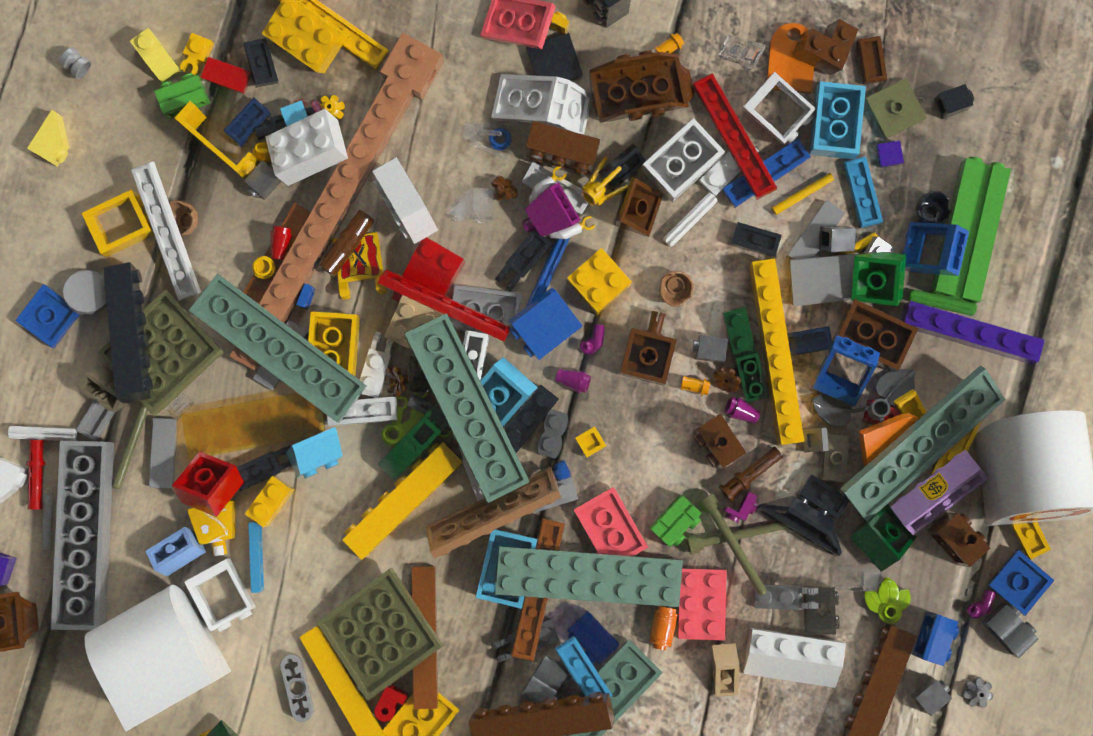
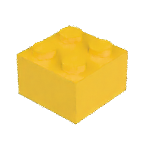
M602 248L567 277V283L596 315L632 284V281Z

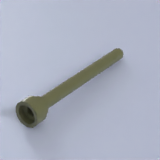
M142 403L140 404L112 484L114 489L122 487L148 413L147 408Z
M712 494L698 502L702 511H706L707 514L710 513L755 590L760 596H764L766 588L717 509L719 501L716 496Z
M772 522L732 531V534L736 540L788 529L787 527L789 526L782 522ZM722 534L701 538V536L697 537L696 535L686 537L690 555L700 553V550H704V547L726 542Z

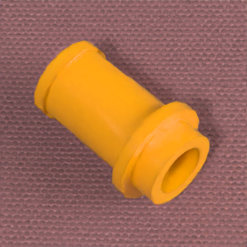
M678 33L670 34V38L655 47L654 50L656 52L672 53L676 49H682L684 41Z
M683 376L681 390L699 393L702 397L703 394L708 395L710 382L706 381V378L700 380Z

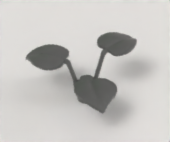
M900 369L897 372H888L880 377L876 384V392L884 399H877L870 406L851 409L853 405L824 393L813 399V406L819 417L832 426L847 425L851 418L850 413L867 411L873 420H878L879 423L883 422L884 417L890 412V405L896 408L893 401L908 391L915 390V371Z

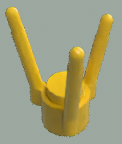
M606 156L599 163L589 181L582 187V197L592 206L595 204L600 206L604 201L622 193L629 187L625 185L604 196L606 192L604 186L621 171L622 168L620 166L612 171L601 183H593L599 174L598 172L608 160Z

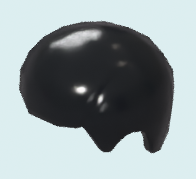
M931 191L921 196L915 208L918 221L921 223L944 224L951 213L948 206L949 197L941 191Z

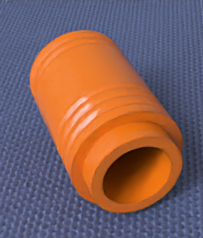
M658 606L654 611L649 642L653 643L652 648L666 650L667 646L672 647L678 614H676L675 608Z

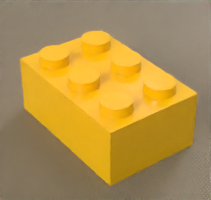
M282 0L262 32L264 36L315 72L324 74L349 36L299 0Z
M311 312L308 342L356 377L360 317L355 314Z

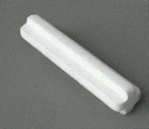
M708 193L663 238L664 242L672 247L716 204L717 198L713 194Z
M10 426L8 428V437L12 439L77 441L78 432L75 429Z

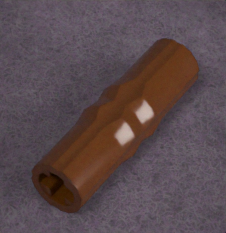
M358 210L319 266L335 277L375 222L374 219L362 210Z

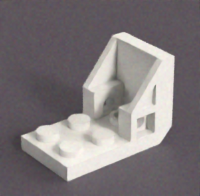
M501 74L491 118L496 121L526 123L536 121L584 134L592 94L572 81L560 77Z

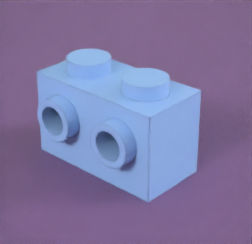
M183 527L146 550V553L154 571L169 576L206 553L204 546L199 544L195 532L187 527Z

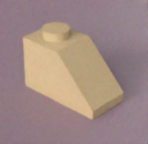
M736 644L712 645L715 697L738 695L739 660Z

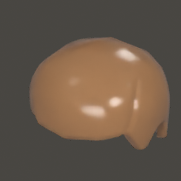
M178 200L169 202L180 235L187 236L191 234L198 225L196 209L188 202Z
M670 271L662 277L659 284V293L662 300L668 305L681 307L692 297L694 284L690 276L683 271Z

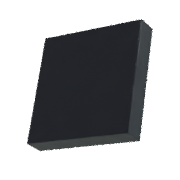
M569 33L545 40L542 49L526 47L535 76H553L570 81L583 77Z

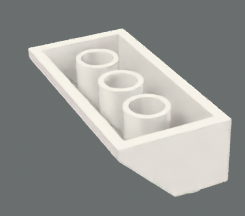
M749 627L743 674L836 688L843 668L846 643L832 639Z

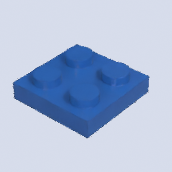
M43 284L15 321L55 349L80 314L69 309L62 296Z
M1015 550L987 586L1007 603L1013 605L1020 614L1026 616L1055 580L1020 550Z

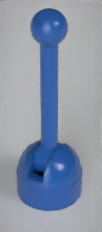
M565 460L556 463L552 468L556 479L564 480L571 477Z

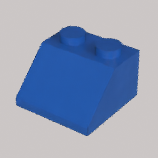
M926 611L912 655L944 666L952 654V649H950L952 640H955L959 633L958 621Z

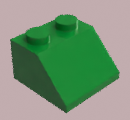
M878 252L855 255L851 301L856 299L860 302L898 306L903 299L906 254Z

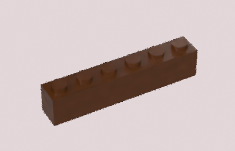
M886 624L885 627L881 628L878 634V640L880 641L877 649L874 648L869 657L870 667L868 671H864L860 683L863 684L861 690L854 695L852 701L854 708L851 715L848 714L845 718L843 736H879L918 637L917 635L890 624Z
M593 692L584 697L571 695L562 700L550 698L541 703L533 704V702L529 701L513 707L502 705L497 709L491 710L480 708L473 712L468 722L472 736H565L610 730L613 728L615 717L610 694Z

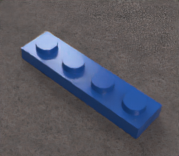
M798 138L763 161L775 182L810 159L811 156ZM743 175L722 189L734 208L754 196Z

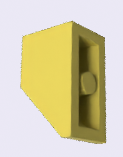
M149 28L130 40L161 83H165L181 71Z
M51 110L27 149L57 167L59 163L64 162L67 158L69 144L63 117Z

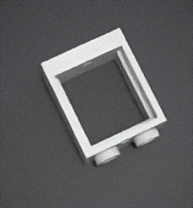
M776 72L765 81L742 107L747 114L781 144L791 143L799 134L796 130L802 124L806 126L814 118L812 112L815 110L807 100ZM775 85L804 110L783 135L754 110Z
M230 558L185 581L210 632L218 629L219 632L232 626L230 621L237 617L239 621L252 615L250 610L256 607ZM228 571L246 606L217 621L199 586Z

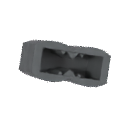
M553 409L548 412L544 421L545 432L540 437L538 443L539 455L553 459L558 456L562 446L561 436L564 434L568 424L567 413Z
M1001 603L982 621V624L1013 657L1020 658L1038 640V637L1035 635L1037 631L1029 622L1026 621L1024 623L1019 618L1020 612L1013 605L1010 604L1008 606Z
M546 654L523 689L521 696L533 702V704L541 703L550 698L557 700V690L559 687L564 689L571 678L568 675V669Z

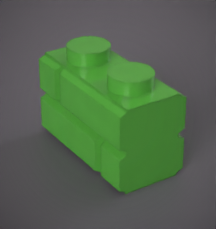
M190 73L183 75L180 81L162 83L159 85V89L154 90L162 113L168 120L176 117L189 101L198 108L210 104L204 84L198 74Z
M679 494L653 522L649 529L667 546L671 547L674 544L677 547L685 539L683 533L688 528L693 530L701 521L699 516L702 513L682 494Z

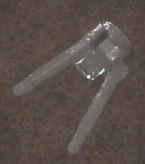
M519 122L465 123L463 141L469 142V147H476L497 157L507 159V155L482 145L478 141H482L483 135H502L501 131L484 130V128L518 126Z

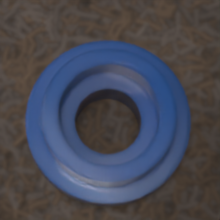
M496 128L489 135V143L495 150H506L511 144V134L504 128ZM502 136L505 140L503 143H498L496 138Z

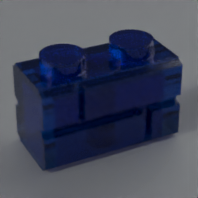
M588 610L584 611L567 628V631L570 633L567 637L575 636L578 643L586 650L585 654L591 663L597 661L601 664L620 645Z

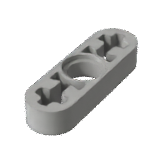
M289 654L281 661L282 676L292 716L298 722H305L314 713L312 697L302 658L296 654ZM289 659L298 663L294 670L295 674L301 673V677H294L289 680L288 676L293 675L292 669L286 667ZM299 681L303 684L304 690L301 694H294L292 692L291 685L293 682ZM306 696L307 700H302L303 707L309 709L305 714L306 717H303L302 713H297V710L300 708V702L294 703V699Z

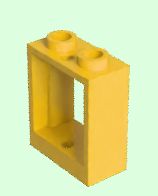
M132 189L82 213L100 254L105 257H109L154 235L140 194H137ZM131 201L143 228L110 243L98 216Z

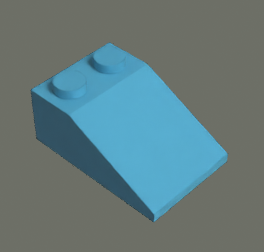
M504 357L495 363L480 381L503 427L538 388Z

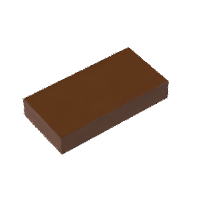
M881 36L858 39L857 46L863 85L886 82L887 73Z

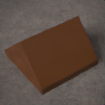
M632 177L616 226L649 237L664 194Z

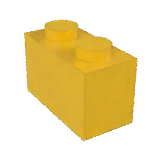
M272 476L245 515L263 528L269 527L295 489L278 476Z

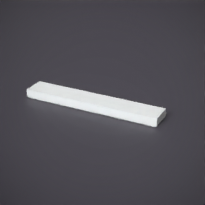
M149 162L131 169L178 301L201 293L155 163Z

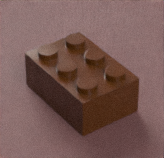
M533 121L526 144V157H529L531 162L537 164L547 162L551 163L553 168L561 167L559 170H564L565 168L573 169V173L577 175H592L600 139Z
M854 299L849 303L832 339V343L836 335L843 338H849L862 346L870 347L880 353L877 365L894 373L900 370L918 328Z

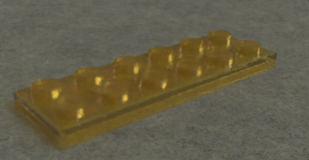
M299 393L181 414L189 460H193L199 451L214 456L310 438L326 431L323 412Z

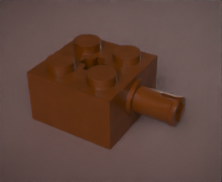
M652 311L648 330L643 331L631 328L619 375L664 386L667 381L677 339L661 334L666 314L660 312L657 322L658 312ZM647 352H650V356L654 358L649 363H646L645 358L642 357Z
M721 414L714 416L693 430L695 433L693 436L694 441L699 448L704 447L708 453L705 457L712 467L723 469L746 454V451Z
M946 512L927 530L931 537L959 566L971 567L991 549L986 544L988 542L987 538L980 531L975 532L970 526L972 522L963 513Z

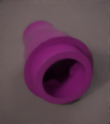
M559 369L555 381L580 394L581 392H587L591 376L583 371Z
M730 397L724 409V413L729 418L756 424L760 417V411L754 409L739 397Z

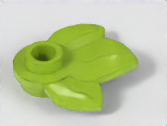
M885 577L882 580L878 592L864 591L867 607L869 610L878 613L879 618L886 624L898 622L902 616V611L909 606L911 601L910 591L908 589L899 591L897 584L889 577ZM888 608H892L894 610V615L892 617L888 616L887 614Z

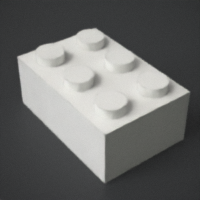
M326 109L266 136L274 174L288 186L348 159L339 122Z
M693 118L642 165L641 170L671 202H674L723 157L725 151Z
M397 157L373 170L377 178L373 182L405 238L410 236L415 244L438 231L430 213Z

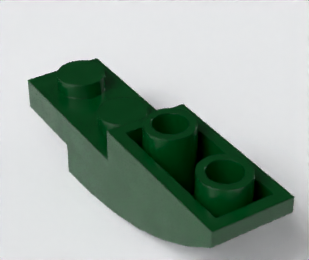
M743 306L722 312L731 356L737 376L741 379L740 386L746 403L769 397L746 307Z
M437 402L377 464L392 479L395 480L448 425Z

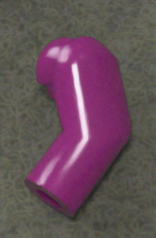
M593 325V336L580 344L582 353L591 355L602 348L604 325Z
M984 589L981 601L968 606V615L971 618L977 619L989 614L996 593Z

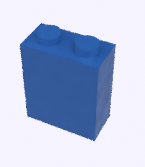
M552 287L508 321L512 326L509 330L517 340L521 338L526 344L523 346L530 358L535 356L538 360L582 327V324L558 292Z

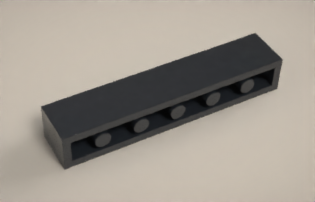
M131 262L103 267L115 397L123 404L151 398L150 390L153 389V383L148 375V368H150L151 363L148 354H146L148 337L144 333L146 317L141 305L144 303V296L139 286V283L142 282L141 272Z

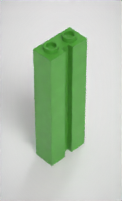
M969 157L960 163L950 206L951 213L946 223L959 225L969 231L959 276L935 274L930 293L977 304L981 302L1011 169L1005 168V165L999 162H991V165H987L982 162L983 159ZM943 236L942 245L937 262L938 266L940 264L946 236Z

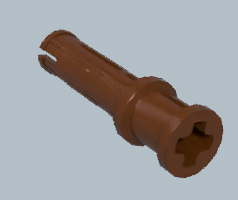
M775 446L772 447L770 451L743 472H736L734 477L726 484L719 485L720 491L729 502H733L736 495L743 490H748L750 483L782 459L783 455Z

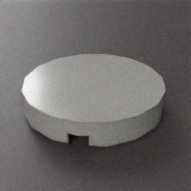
M89 270L78 271L65 282L63 288L64 300L69 309L75 313L92 315L102 311L107 306L105 280L101 274Z

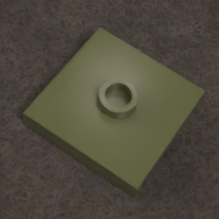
M907 78L865 98V102L884 139L927 119Z

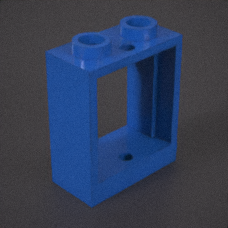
M910 222L902 253L906 254L905 269L913 273L959 276L969 231L956 224ZM926 234L946 236L939 266L919 264Z
M836 335L816 374L812 389L856 406L877 367L880 353L870 347L855 343L849 338ZM835 353L867 365L857 384L827 372Z

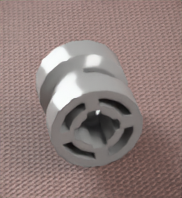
M74 47L64 51L58 61L59 65L64 69H69L71 75L76 79L85 76L92 65V62L86 57H81L80 52Z

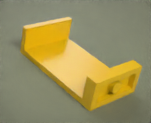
M189 101L175 119L245 180L259 165L257 159L248 152L236 166L196 131L207 117L197 106Z

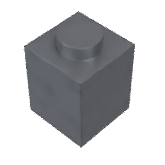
M263 160L244 180L249 185L247 190L254 197L258 198L260 195L264 199L282 182L275 176L274 170Z
M700 335L698 340H694L692 353L696 354V360L724 363L728 339Z
M932 677L911 694V697L929 716L934 715L952 699L948 694L950 688L941 679L938 681Z

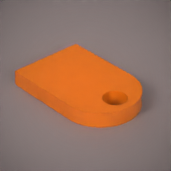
M797 23L785 24L775 31L770 41L767 79L776 72L798 93L811 94L814 67L792 55L798 40L792 41L787 35L789 31L795 30L800 36L809 29ZM775 85L771 89L774 91H782L777 85Z
M901 414L860 430L859 437L864 467L918 421L919 418L913 414Z

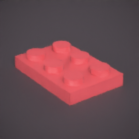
M492 0L480 36L488 40L542 49L556 6L553 3L538 0Z
M614 487L574 509L598 554L634 556L648 548Z
M682 568L678 608V639L725 640L727 570Z

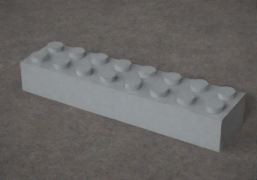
M60 441L51 630L91 631L106 622L114 458L113 442Z

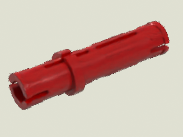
M29 440V461H26L29 471L27 510L43 509V467L46 465L43 455L44 440Z

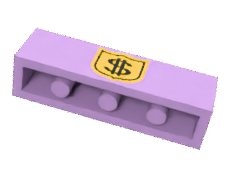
M965 450L955 455L945 466L937 469L924 482L917 484L907 495L900 497L891 508L902 524L915 535L989 478Z

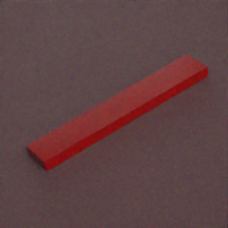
M712 73L694 82L693 88L756 200L777 190L774 180L714 74Z
M385 269L378 280V284L443 314L447 313L449 317L505 342L510 331V326Z

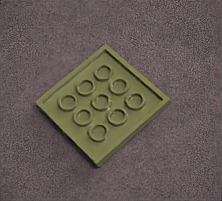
M166 289L143 310L146 317L144 333L148 337L146 354H148L151 363L150 368H148V375L152 379L153 389L150 390L151 398L139 401L155 417L224 353ZM109 341L97 353L113 370Z
M389 568L317 622L367 701L444 646L393 568Z

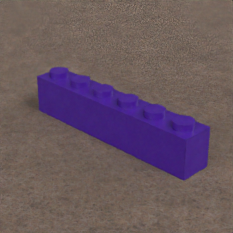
M913 301L904 304L900 318L901 321L918 328V332L1028 364L1039 362L1045 341L1044 339Z

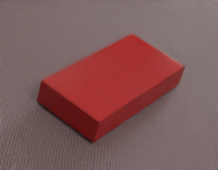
M208 57L200 78L245 94L252 74L248 70Z

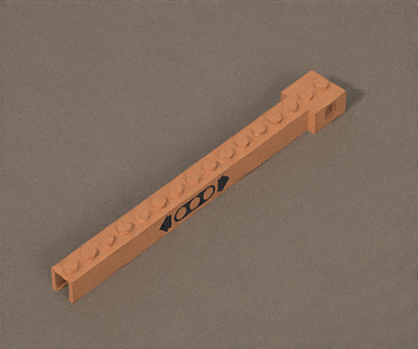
M403 32L380 71L382 78L386 81L346 149L348 159L339 162L259 303V305L284 324H286L298 302L304 283L308 284L413 97L415 96L423 100L444 63L443 54ZM236 346L229 356L255 371L261 366Z

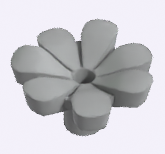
M976 677L975 683L971 680L965 682L968 690L963 691V697L970 698L968 701L969 706L975 707L979 703V706L984 708L987 706L986 700L993 699V693L989 692L992 688L990 682L984 683L981 677Z

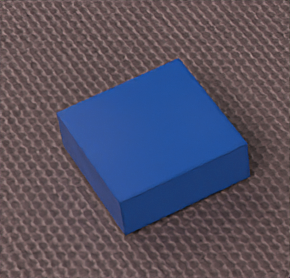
M304 283L296 305L306 310L309 309L316 291L315 288Z

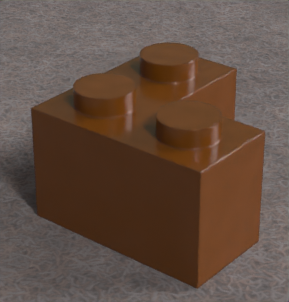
M841 19L829 24L824 35L812 28L800 35L792 55L831 76L843 70L859 29Z

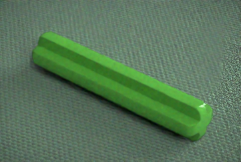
M912 289L909 293V301L970 316L975 315L977 310L976 303Z

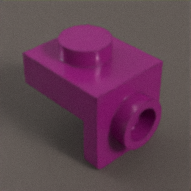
M746 492L737 511L724 506L722 511L727 513L725 517L737 523L739 520L746 521L749 513L753 515L759 502L756 501L758 496L751 492Z

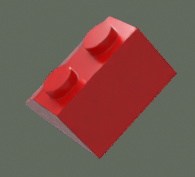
M426 237L419 243L402 277L446 296L464 266L465 260ZM394 291L391 298L399 303L402 294Z

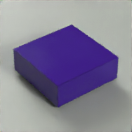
M900 141L876 145L880 168L904 163Z

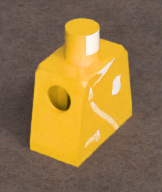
M229 501L217 517L195 508L187 509L199 544L211 543L213 556L227 554L225 540L236 538V501Z

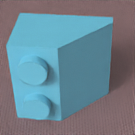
M335 427L292 445L286 452L297 478L304 476L305 479L317 474V469L323 466L327 470L338 465L337 460L343 456Z

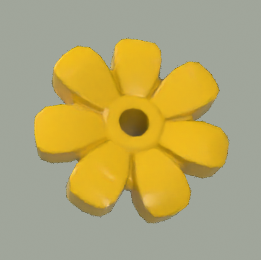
M332 95L330 100L327 96H323L321 98L323 104H317L316 110L319 112L326 109L335 118L341 120L344 114L340 110L345 109V104L343 102L338 103L339 98L336 95Z

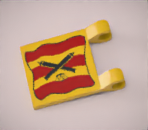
M378 232L365 234L353 254L337 273L339 293L343 300L351 298L349 282L375 279L378 294H385L387 292L385 286L378 284V280L384 272Z

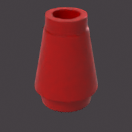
M273 225V229L270 231V258L284 260L293 236L291 228Z

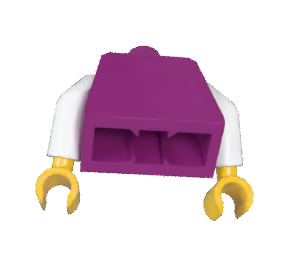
M556 167L553 170L552 176L545 177L534 186L528 199L530 205L525 208L529 217L522 222L524 229L528 233L536 229L540 236L548 235L555 239H568L581 233L582 229L592 230L595 227V224L590 227L585 226V221L592 217L585 216L581 220L559 182L555 184V181H563L566 177V174L561 178L555 175V172L561 167Z

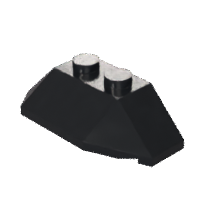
M799 495L796 497L790 496L757 506L756 510L776 522L784 523L789 526L787 527L788 529L831 555H841L842 551L834 521L828 517L829 513L819 507H816V509L808 505L809 501Z

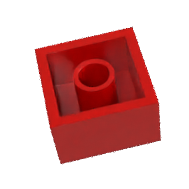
M199 451L172 484V488L181 503L217 517L244 481L236 465Z

